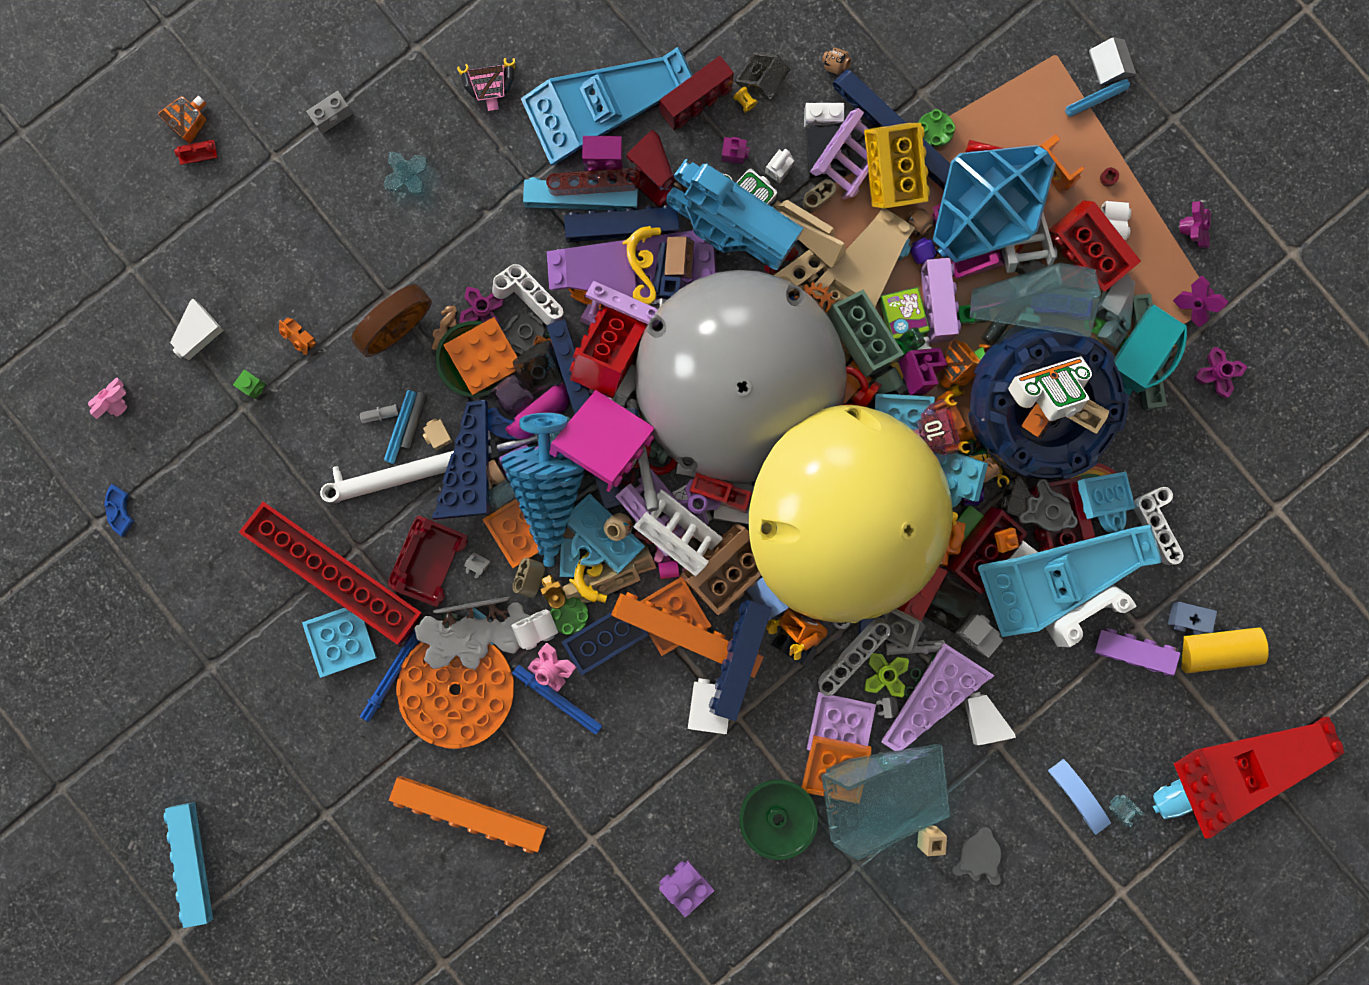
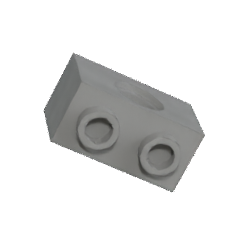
M336 91L306 111L322 134L353 114L339 91Z

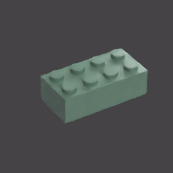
M864 289L832 305L826 312L839 337L865 378L896 363L904 355Z

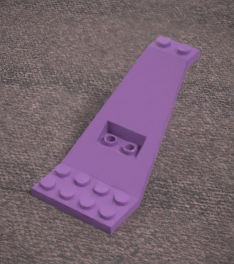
M691 230L652 236L647 238L645 242L641 240L636 247V257L639 261H642L643 258L638 257L640 251L648 250L652 253L653 263L651 267L642 270L647 277H650V281L654 284L660 243H667V237L686 236L694 241L692 278H682L686 282V286L699 278L717 273L715 247L698 237ZM625 240L547 251L549 289L551 291L569 288L588 291L592 282L595 281L632 298L635 288L639 285H644V289L640 291L641 296L645 298L650 296V289L634 272L628 261L627 245L622 244Z

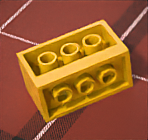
M904 123L865 129L872 207L891 208L927 202L930 189L926 180L928 169L925 165L926 148L923 146L924 128L921 126V123Z

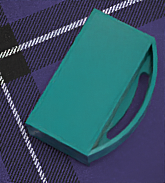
M1152 305L1147 309L1114 359L1123 384L1139 393L1165 380L1175 370L1183 356L1187 340V326L1156 305ZM1176 345L1177 351L1172 364L1159 379L1153 380V376L1166 364L1173 346Z

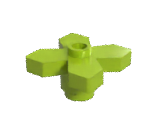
M872 653L868 664L876 674L866 679L864 690L877 693L886 686L890 695L903 697L905 685L898 677L908 671L909 659L896 657L888 664L882 654ZM888 671L889 677L885 679L884 673Z

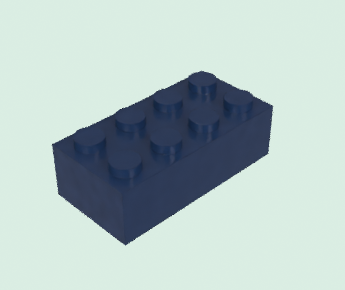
M612 612L565 639L562 641V644L582 676L649 635L648 632L612 616Z

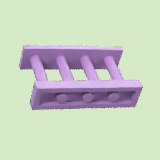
M859 108L849 113L810 171L815 176L826 173L846 190L841 197L843 200L856 196L859 192L858 187L868 174L867 152L851 138L852 135L850 134L853 129H857L865 136L864 130L868 129L861 123L862 120L860 118L864 112ZM843 144L849 145L866 160L861 168L841 153L840 148ZM833 159L839 160L856 175L851 183L831 168L830 163Z
M593 281L585 296L592 299V305H587L580 322L589 326L592 322L595 323L598 311H602V309H599L600 303L646 324L649 323L658 309ZM660 320L653 321L652 326L656 328Z
M650 469L656 495L662 489L678 501L653 470ZM642 477L638 479L641 483L639 486L634 488L630 483L615 496L636 522L646 512L648 514L652 513L647 511L646 501L640 495L644 492ZM666 514L661 518H657V521L665 527V524L671 520ZM677 524L678 529L673 533L680 538L686 533V530ZM660 549L665 556L668 555L662 549Z

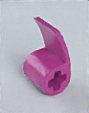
M664 555L662 561L658 562L660 579L680 577L678 562L676 560L670 561V556Z

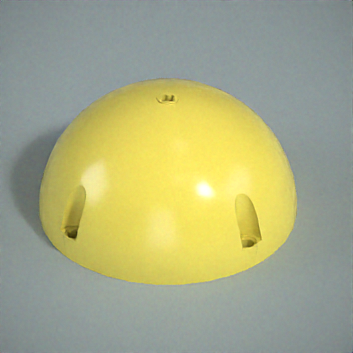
M840 405L822 409L784 434L766 458L755 482L750 503L749 536L757 568L766 585L780 601L792 610L810 618L836 623H856L863 619L882 616L904 605L919 593L941 564L952 531L953 511L951 493L946 475L938 458L927 443L905 423L882 411L862 406Z

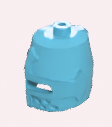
M1180 779L1172 782L1169 787L1167 785L1161 787L1153 795L1156 804L1153 808L1156 814L1160 812L1163 819L1180 817L1193 811Z

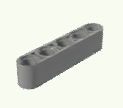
M875 618L818 678V685L823 695H833L888 638L890 627L885 619ZM879 625L885 626V629L882 632L876 631V628ZM870 639L872 643L869 646L862 645L863 641ZM853 653L858 654V658H857V659H855V660H850V659H849V656H850L851 654H853ZM838 668H845L842 674L836 673ZM827 681L832 683L828 688L822 686Z

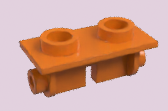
M288 317L284 322L280 320L279 333L285 339L288 338L296 350L302 351L307 355L308 347L313 348L316 345L315 339L307 331L299 334L298 332L302 330V327L293 318L290 319Z

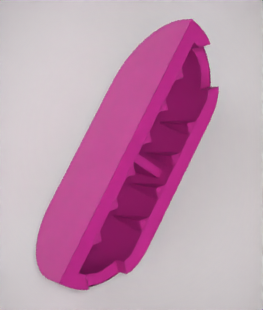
M563 382L558 386L554 385L514 418L515 421L511 425L506 427L507 433L517 439L533 437L534 433L523 431L520 428V418L535 413L561 414L568 407L570 401L566 385Z

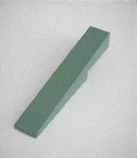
M1151 293L1134 295L1132 307L1134 328L1146 310L1153 305ZM1161 369L1153 376V380H1157L1162 376ZM1163 381L1150 389L1141 391L1143 411L1162 409L1167 406Z

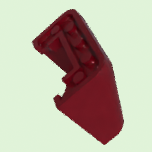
M652 130L626 154L627 159L636 165V171L630 174L628 179L634 182V184H638V189L660 209L668 205L666 200L668 193L674 187V175L660 136Z
M418 515L408 532L389 576L387 586L396 592L438 607L445 596L441 587L455 553L466 548L468 535Z

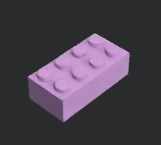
M950 258L927 260L920 271L925 314L930 329L928 332V337H930L929 343L950 342L961 331L960 320H957L956 314L959 311L958 301H955L954 296L957 288L956 283L952 279L954 264H951Z

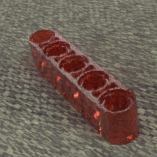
M632 168L553 173L547 177L546 184L549 193L554 196L634 191L640 186V175L637 170ZM635 177L636 181L633 183L627 182V178ZM610 178L617 179L615 184H610L607 181ZM591 179L598 180V183L596 185H590L589 181ZM573 180L579 181V184L575 187L569 185ZM555 181L560 183L556 188L550 186Z

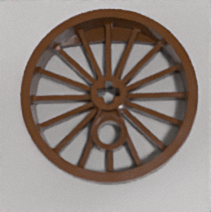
M417 284L398 290L377 305L359 323L352 334V343L365 357H372L387 350L406 336L424 318L432 305V300Z

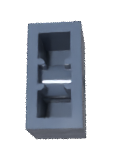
M1172 602L1168 625L1174 626V630L1186 632V629L1192 630L1194 635L1213 633L1217 611L1182 602Z

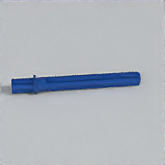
M415 628L372 697L367 699L368 704L360 715V718L370 722L376 710L382 707L380 704L399 675L406 657L419 643Z
M520 665L513 671L512 674L524 682L526 687L528 685L593 734H597L602 728L600 723L552 688L538 683L534 673L532 675Z

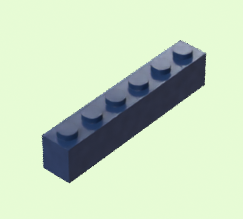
M669 205L663 206L660 209H655L654 207H645L643 210L627 208L625 211L610 209L603 213L588 211L587 214L570 212L568 215H564L567 243L629 238L636 230L646 226L660 228L661 235L679 232L678 212Z
M745 599L744 603H741L739 608L740 617L733 627L734 636L727 646V658L721 664L722 673L715 683V695L709 702V712L733 721L737 720L772 607Z

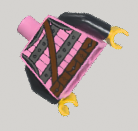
M504 58V65L472 70L469 69L467 64H465L466 69L464 71L457 67L466 91L473 98H477L478 101L486 99L488 111L499 109L497 98L504 97L509 92L514 80L515 59L513 58L511 64H508L506 58Z

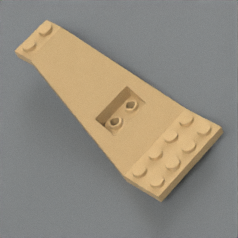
M882 208L870 225L845 250L846 253L833 268H829L818 279L815 286L817 287L819 283H822L823 289L827 286L829 287L827 293L833 292V296L830 298L835 300L831 306L864 289L875 307L905 242L915 227L888 209ZM812 290L816 295H823L819 291ZM826 301L823 304V310L826 308ZM844 351L845 361L847 362L851 355L849 352L846 353Z

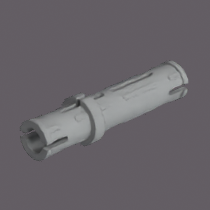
M922 639V641L917 642L912 652L894 643H886V655L912 653L927 655L930 652H938L945 641H927V639Z

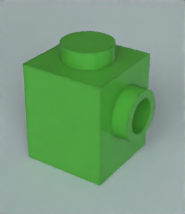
M246 370L242 371L233 386L254 399L262 393L266 383Z

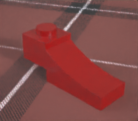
M699 473L695 474L690 488V493L700 494L728 508L747 513L753 495L752 492L735 487L733 484Z

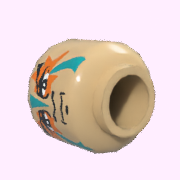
M617 513L606 520L604 531L611 540L620 541L631 533L633 524L627 515Z

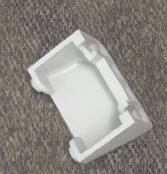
M1113 584L1045 628L1057 647H1071L1083 637L1082 628L1078 623L1106 607L1111 608L1113 612L1126 613L1137 606L1127 593Z

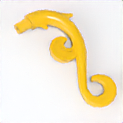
M651 226L636 230L622 243L627 245V257L632 269L650 289V296L645 298L640 294V291L644 289V285L637 286L633 291V298L647 305H651L655 301L656 291L642 269L651 267L653 255L648 250H642L638 257L643 258V260L639 261L636 257V247L641 240L645 242L647 238L661 235L660 228H651Z
M587 552L582 558H587L589 556V552ZM579 561L575 569L574 579H569V581L585 599L592 602L599 601L605 603L607 595L599 594L598 591L593 590L592 585H589V587L584 581L586 566L581 565ZM602 563L592 566V569H587V574L593 578L600 576L603 569Z

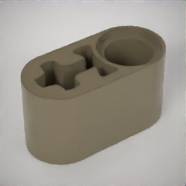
M826 179L807 192L802 203L803 209L813 213L828 203L835 194V183L832 180ZM814 199L817 204L810 205L807 200Z
M523 558L513 582V591L530 598L534 597L538 592L545 571L544 564L530 558Z

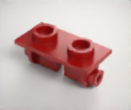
M214 139L178 146L177 149H174L176 157H179L180 165L218 158Z

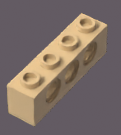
M809 249L774 276L783 278L803 289L804 284L807 282L811 284L819 277V273L822 271L825 273L830 267ZM816 261L819 266L812 268L809 262ZM801 272L804 277L802 279L795 278L794 273ZM792 289V290H790L789 293H788V296L791 295L792 293H794V295H796V294L798 293V290H797V289Z
M1089 399L1080 412L1068 418L1097 434L1106 421L1109 410Z

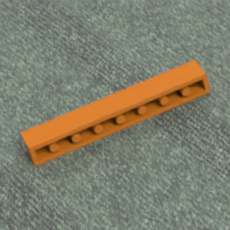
M628 592L626 595L620 593L612 611V616L721 664L727 658L729 641L724 639L725 635L717 631L711 634L707 632L708 627L698 623L696 626L689 624L691 620L680 616L679 619L672 616L673 612L665 608L659 611L655 609L656 604L647 600L641 603L637 601L638 596ZM757 654L751 677L755 678L764 658Z
M403 776L396 778L389 801L394 802L393 805L396 807L404 808L406 806L412 808L411 811L419 815H423V813L429 814L433 820L441 821L443 819L449 821L448 824L453 827H466L468 832L486 834V838L494 841L498 838L503 840L505 845L515 847V845L521 846L523 851L531 854L534 851H539L547 829L546 826Z

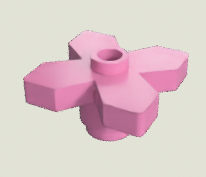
M115 378L106 389L101 390L98 395L88 402L89 407L92 408L90 414L96 419L106 411L117 417L126 410L127 405L122 399L126 391L122 388L124 384L120 379Z
M546 643L538 652L540 658H535L528 666V669L535 674L538 683L541 685L548 684L554 691L558 692L565 684L564 677L569 678L576 669V666L569 660H558L556 650Z

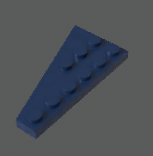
M486 400L472 401L466 404L460 423V433L458 437L456 436V446L449 459L443 479L444 485L441 495H438L436 511L432 515L434 520L489 514L488 402Z

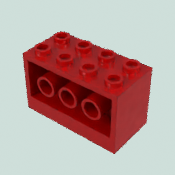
M1083 200L1049 229L1052 243L1060 246L1062 249L1060 253L1066 260L1070 259L1072 261V268L1077 274L1081 273L1085 278L1083 281L1087 287L1093 288L1095 291L1105 292L1141 262L1093 201Z
M605 306L602 311H598L595 317L596 322L590 324L587 332L589 333L588 336H583L580 344L581 348H576L573 358L576 360L572 362L569 371L572 372L571 381L614 398L638 353L641 338L648 324Z

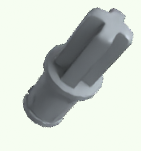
M397 404L382 408L378 406L377 409L361 412L360 420L362 423L377 420L381 422L383 419L399 416Z

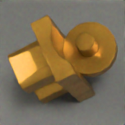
M552 575L541 579L544 588L540 590L552 608L561 609L566 602L564 589L558 581H554Z

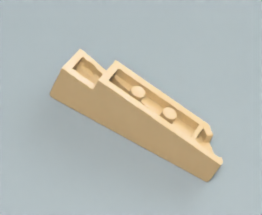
M785 200L783 203L777 201L772 206L784 216L789 217V219L804 227L798 240L830 268H833L846 253L845 243L835 238L834 228L788 200Z
M645 542L642 543L645 545V548L619 574L606 563L602 565L603 569L600 576L593 578L585 574L584 581L588 587L592 585L593 590L598 591L599 594L608 595L640 581L639 573L657 568ZM571 582L563 587L567 599L576 597L580 598L581 602H591L582 597Z

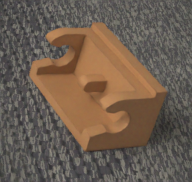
M686 236L667 237L666 276L692 278L694 241Z

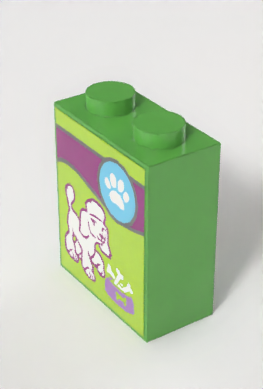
M918 287L880 297L879 304L884 323L895 341L911 338L916 340L928 334L930 329Z

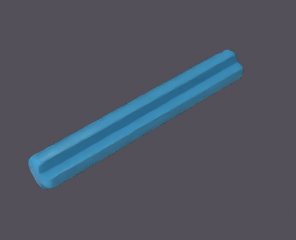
M1123 79L1067 106L1065 114L1068 117H1072L1129 89L1130 82L1127 79Z
M407 390L384 458V461L388 463H395L417 395L414 391Z

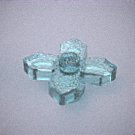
M389 152L388 164L393 168L394 172L385 177V190L396 192L405 184L411 194L422 195L424 184L416 175L426 170L427 158L415 155L407 161L404 160L401 153Z

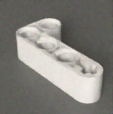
M513 264L494 278L492 293L496 298L504 299L515 292L546 325L562 320L563 308L522 266Z
M1161 487L1134 500L1136 508L1134 511L1142 526L1151 525L1150 519L1152 517L1155 518L1156 526H1152L1162 563L1174 565L1179 564L1183 560V552L1160 510V507L1171 502L1173 493L1169 488ZM1159 492H1162L1164 495L1163 501L1158 498ZM1142 500L1146 501L1147 503L1146 510L1143 509L1141 506ZM1161 534L1165 536L1164 544L1159 539Z

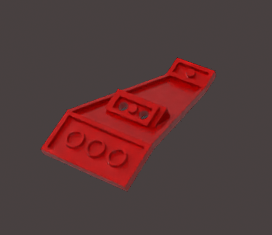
M1327 716L1310 725L1196 749L1175 762L1174 766L1203 836L1206 839L1212 838L1237 819L1326 766L1345 752L1336 734L1335 726L1331 722L1330 717Z

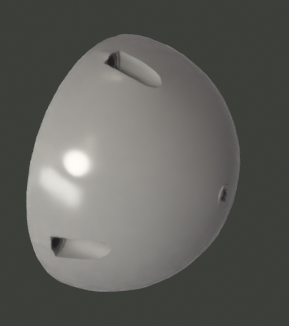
M747 270L717 272L699 278L679 289L665 301L651 318L643 333L636 356L634 376L636 398L642 418L654 427V439L662 449L686 470H691L692 472L724 482L736 483L755 482L757 480L763 463L771 450L789 429L822 409L843 405L847 381L845 354L839 335L829 316L819 304L800 287L783 278L760 271ZM792 289H797L799 292V297L796 300H791L788 297V293ZM660 320L663 323L662 330H654L652 327L653 321ZM745 381L747 389L739 391L737 384ZM683 457H691L694 461L686 464L683 461Z

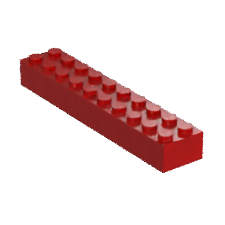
M264 501L239 531L243 537L399 647L423 617V614Z

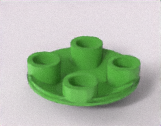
M938 109L925 114L918 122L924 128V139L932 147H942L953 138L955 124L947 114Z
M565 597V605L561 609L552 608L550 613L557 631L562 634L573 635L584 629L588 622L589 612L585 603L581 602L579 598L571 597L567 599Z

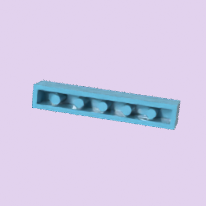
M533 177L529 178V180H524L523 203L525 207L603 211L610 209L625 211L627 208H635L637 210L638 184L630 181L623 182V184L614 181L597 183L595 180L578 182L575 179L559 181L555 178H550L546 181Z
M195 802L171 806L165 809L164 821L168 825L167 841L171 845L170 861L174 865L173 881L177 885L176 900L180 904L179 920L183 924V928L207 924L213 920L196 805Z

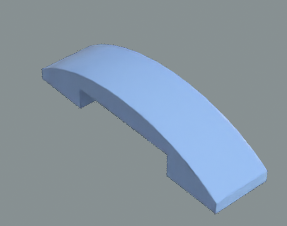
M1064 759L1048 770L1082 814L1084 821L1095 835L1111 824L1095 797Z

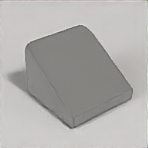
M1107 321L1099 332L1098 337L1118 349L1127 332L1117 322Z

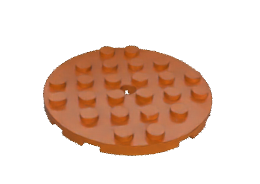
M423 642L419 643L402 664L396 687L399 710L410 729L430 744L451 749L473 746L494 734L507 718L514 698L513 674L503 653L494 644L491 645L489 643L487 645L488 653L484 658H480V663L476 670L463 666L458 656H455L448 666L433 669L430 667V664L424 661L426 651L430 648V645ZM453 684L460 685L461 691L458 695L451 693L450 688Z

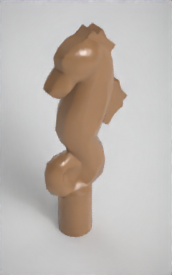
M454 305L446 306L445 310L441 311V314L446 316L440 322V329L433 331V337L435 338L432 346L433 350H437L441 338L448 331L447 328L457 325L455 319L457 310Z

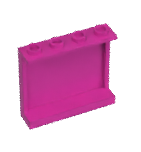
M595 390L568 422L567 426L553 440L549 454L557 457L559 453L563 454L608 483L607 491L609 492L613 486L617 487L620 484L624 472L628 473L634 464L632 462L642 456L643 448L650 446L654 440V427Z

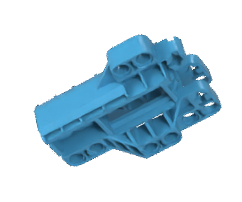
M685 159L674 174V178L687 187L688 190L686 193H683L673 187L667 195V204L691 220L693 232L722 253L746 251L770 268L778 270L798 241L804 227H801L789 219V217L784 216L775 210L774 207L769 206L757 198L756 195L751 194L739 186L738 183L733 182L724 176L723 173L709 166L708 163L702 164L699 167L693 162L689 164L687 162L688 159Z

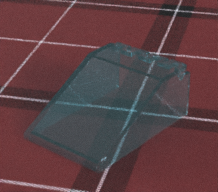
M1057 263L972 289L969 317L1090 337L1100 301L1098 297L1101 294L1097 272L1094 269H1089V267Z
M941 744L848 759L826 769V773L822 775L825 804L828 808L826 811L828 825L830 826V840L834 842L836 848L857 860H861L950 817L943 747Z

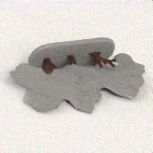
M510 597L497 598L433 610L434 613L446 612L447 616L443 621H437L431 616H425L421 620L420 625L415 626L417 640L430 645V648L426 651L424 661L430 664V667L433 669L448 666L454 657L458 656L463 666L476 670L480 663V658H484L488 653L487 645L489 643H494L504 652L512 654L517 652L520 646L511 625L530 617V615L524 613L523 606L518 602L510 604L505 611L495 607L496 604L508 601ZM487 605L490 610L489 615L485 619H476L473 614V607ZM467 609V617L460 621H456L452 616V611ZM497 613V616L501 614L505 621L499 622L494 614ZM505 613H509L510 617L505 616ZM490 616L493 617L492 621H489ZM449 622V628H445V623Z

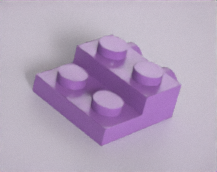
M689 860L685 863L681 861L674 868L675 872L671 876L667 874L659 882L661 884L659 890L675 905L684 917L688 916L714 892L713 887Z

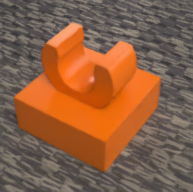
M1011 527L994 533L998 552L1004 553L1019 547L1015 528Z

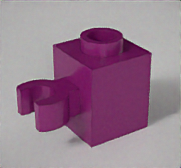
M724 137L721 161L744 164V158L748 159L750 148L746 147L747 140H742L738 137Z

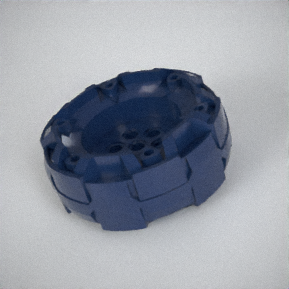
M1032 326L1006 338L999 345L994 344L982 357L974 371L976 377L971 390L968 419L978 443L985 447L986 452L994 460L1007 469L1031 478L1050 479L1061 477L1068 479L1091 469L1098 464V458L1109 447L1116 433L1123 431L1128 414L1129 394L1124 393L1123 381L1114 362L1115 356L1099 341L1079 331L1059 326ZM1081 356L1092 372L1091 378L1083 389L1091 401L1109 410L1106 421L1096 434L1065 416L1054 420L1041 439L1022 427L1023 422L1037 402L1030 408L1020 406L1008 390L1010 384L1017 376Z

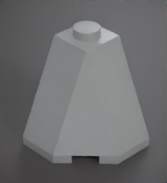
M1128 274L1124 275L1103 292L1093 308L1092 315L1106 322H1117L1125 331L1129 330L1135 281Z

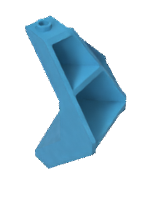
M1038 145L967 152L957 155L950 164L933 235V242L939 248L937 252L943 258L948 257L956 263L1029 240L1038 231L1056 166L1049 153Z

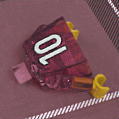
M954 394L931 403L921 414V419L917 421L919 429L913 430L927 443L933 452L942 455L958 452L968 453L970 451L962 449L963 444H968L969 442H960L950 409L957 402H949V398L954 396Z

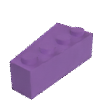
M1110 628L1100 631L1094 651L1095 654L1117 661L1123 660L1125 663L1133 666H1143L1152 672H1163V675L1168 677L1174 676L1180 652H1176L1175 647L1164 645V648L1156 646L1157 642L1147 639L1144 642L1138 641L1134 635L1125 633V636L1117 634L1116 630Z

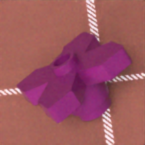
M1201 201L1192 202L1193 216L1180 220V233L1190 236L1194 242L1198 241L1200 248H1209L1210 236L1208 230L1211 223V211L1204 209V204Z
M1200 276L1191 284L1192 293L1182 291L1173 300L1180 309H1192L1191 320L1198 327H1201L1210 319L1209 311L1219 312L1228 304V301L1221 294L1214 293L1210 288V283L1203 276Z
M467 287L464 298L471 307L461 312L459 323L479 320L486 322L495 317L499 324V319L493 314V311L502 307L504 299L496 298L493 293L485 298L482 297L478 289Z
M1214 347L1207 356L1210 367L1199 369L1194 379L1202 385L1214 381L1216 393L1223 398H1227L1234 390L1231 378L1241 377L1247 366L1240 361L1232 363L1226 361L1225 352L1218 347Z

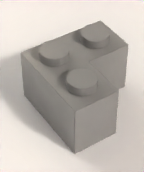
M969 615L955 632L984 658H989L1003 641L999 637L1001 634L989 625L990 621L983 615Z

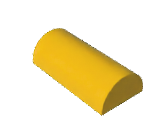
M1261 627L1184 636L1181 669L1185 673L1263 665L1268 660L1269 652L1266 636Z

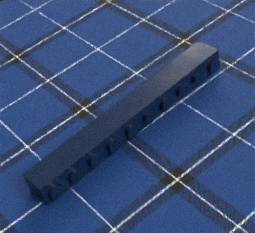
M564 319L546 326L574 413L576 414L591 395L587 387L570 380L572 372L569 370L572 362L576 360L573 358L576 348L568 323ZM595 476L605 509L610 510L622 506L615 497L621 492L620 485L617 487L613 486L608 492V483Z

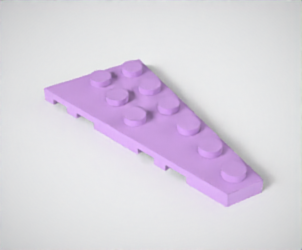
M943 643L881 742L897 753H900L916 740L918 736L952 711L965 698L978 690L981 685L994 677V675Z

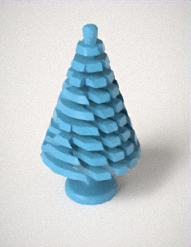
M535 413L520 418L519 426L523 431L538 434L539 448L535 449L534 446L510 452L502 458L501 463L503 469L507 472L506 476L516 495L517 502H520L519 507L524 514L526 523L530 525L529 531L534 535L533 540L538 545L537 550L541 556L544 555L543 564L546 567H552L555 565L554 556L559 553V545L564 537L566 523L570 519L571 514L569 513L573 509L574 501L578 494L577 490L580 487L585 471L583 467L561 453L557 457L549 454L551 447L550 433L563 430L567 426V418L556 413Z

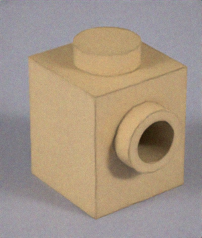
M433 419L423 428L425 431L423 436L427 444L431 443L436 451L453 442L441 419L438 421Z
M928 825L926 828H919L917 847L927 856L946 855L947 836L937 826Z

